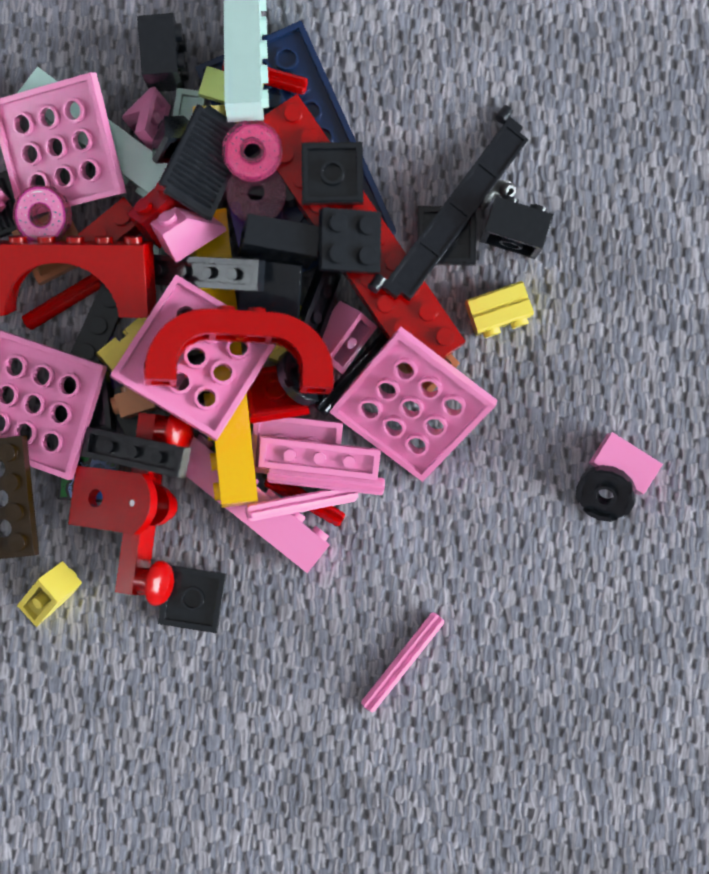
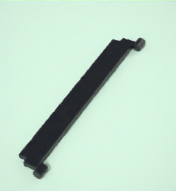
M504 105L495 118L503 126L390 277L386 280L381 274H376L368 284L370 291L378 293L382 289L394 299L399 295L408 301L412 299L527 143L528 138L520 133L524 127L510 117L513 113L511 107Z

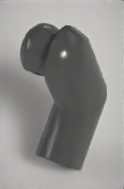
M499 180L479 208L484 211L496 196L509 195L514 197L517 191L515 184L508 180Z

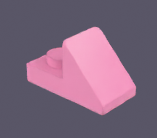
M154 86L149 88L123 114L122 119L137 135L138 139L152 151V141L158 131V125L164 116H169L171 105Z

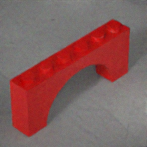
M26 235L9 236V240H0V316H6L17 310V296L25 278L40 265L49 263L74 265L96 276L113 296L119 318H148L156 305L153 241H143L142 236H125L124 241H113V236H96L95 241H85L84 236L74 235L67 236L66 241L56 240L54 235L38 236L37 240H27Z

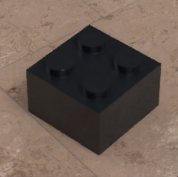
M173 13L137 16L141 73L148 89L154 86L159 92L176 91L177 88L185 89L184 81L189 80V68L184 56V52H187L186 36L183 34L182 24L176 23Z
M509 195L496 196L489 210L480 242L536 259L544 247L554 214L548 213V209L541 205L531 204L529 207L520 204L517 198Z

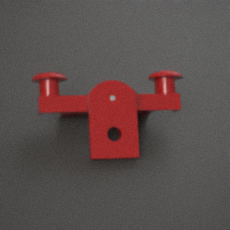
M139 413L136 437L187 448L190 447L194 436L193 427L172 414L168 417L158 414ZM77 466L68 525L122 532L115 592L127 595H145L149 604L153 606L163 604L168 600L173 591L174 573L171 566L162 560L155 562L150 567L155 528L172 519L178 509L176 497L169 489L161 485L163 474L132 467L131 472ZM101 491L103 500L98 506L96 496Z

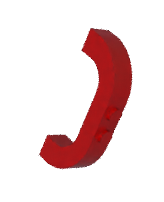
M221 305L217 309H197L185 312L170 320L159 330L152 340L146 356L145 385L176 387L178 360L184 350L196 342L225 341L274 344L288 350L296 359L300 373L299 393L330 394L334 384L332 359L326 344L318 333L298 318L282 313L266 312V309L261 307L248 308V311L235 310L233 306Z

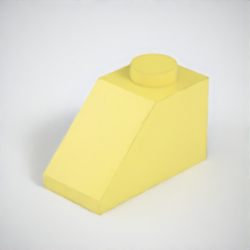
M62 561L35 582L18 603L17 607L38 627L79 588L82 582L77 577V574Z

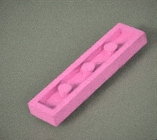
M262 436L258 467L378 480L381 449Z

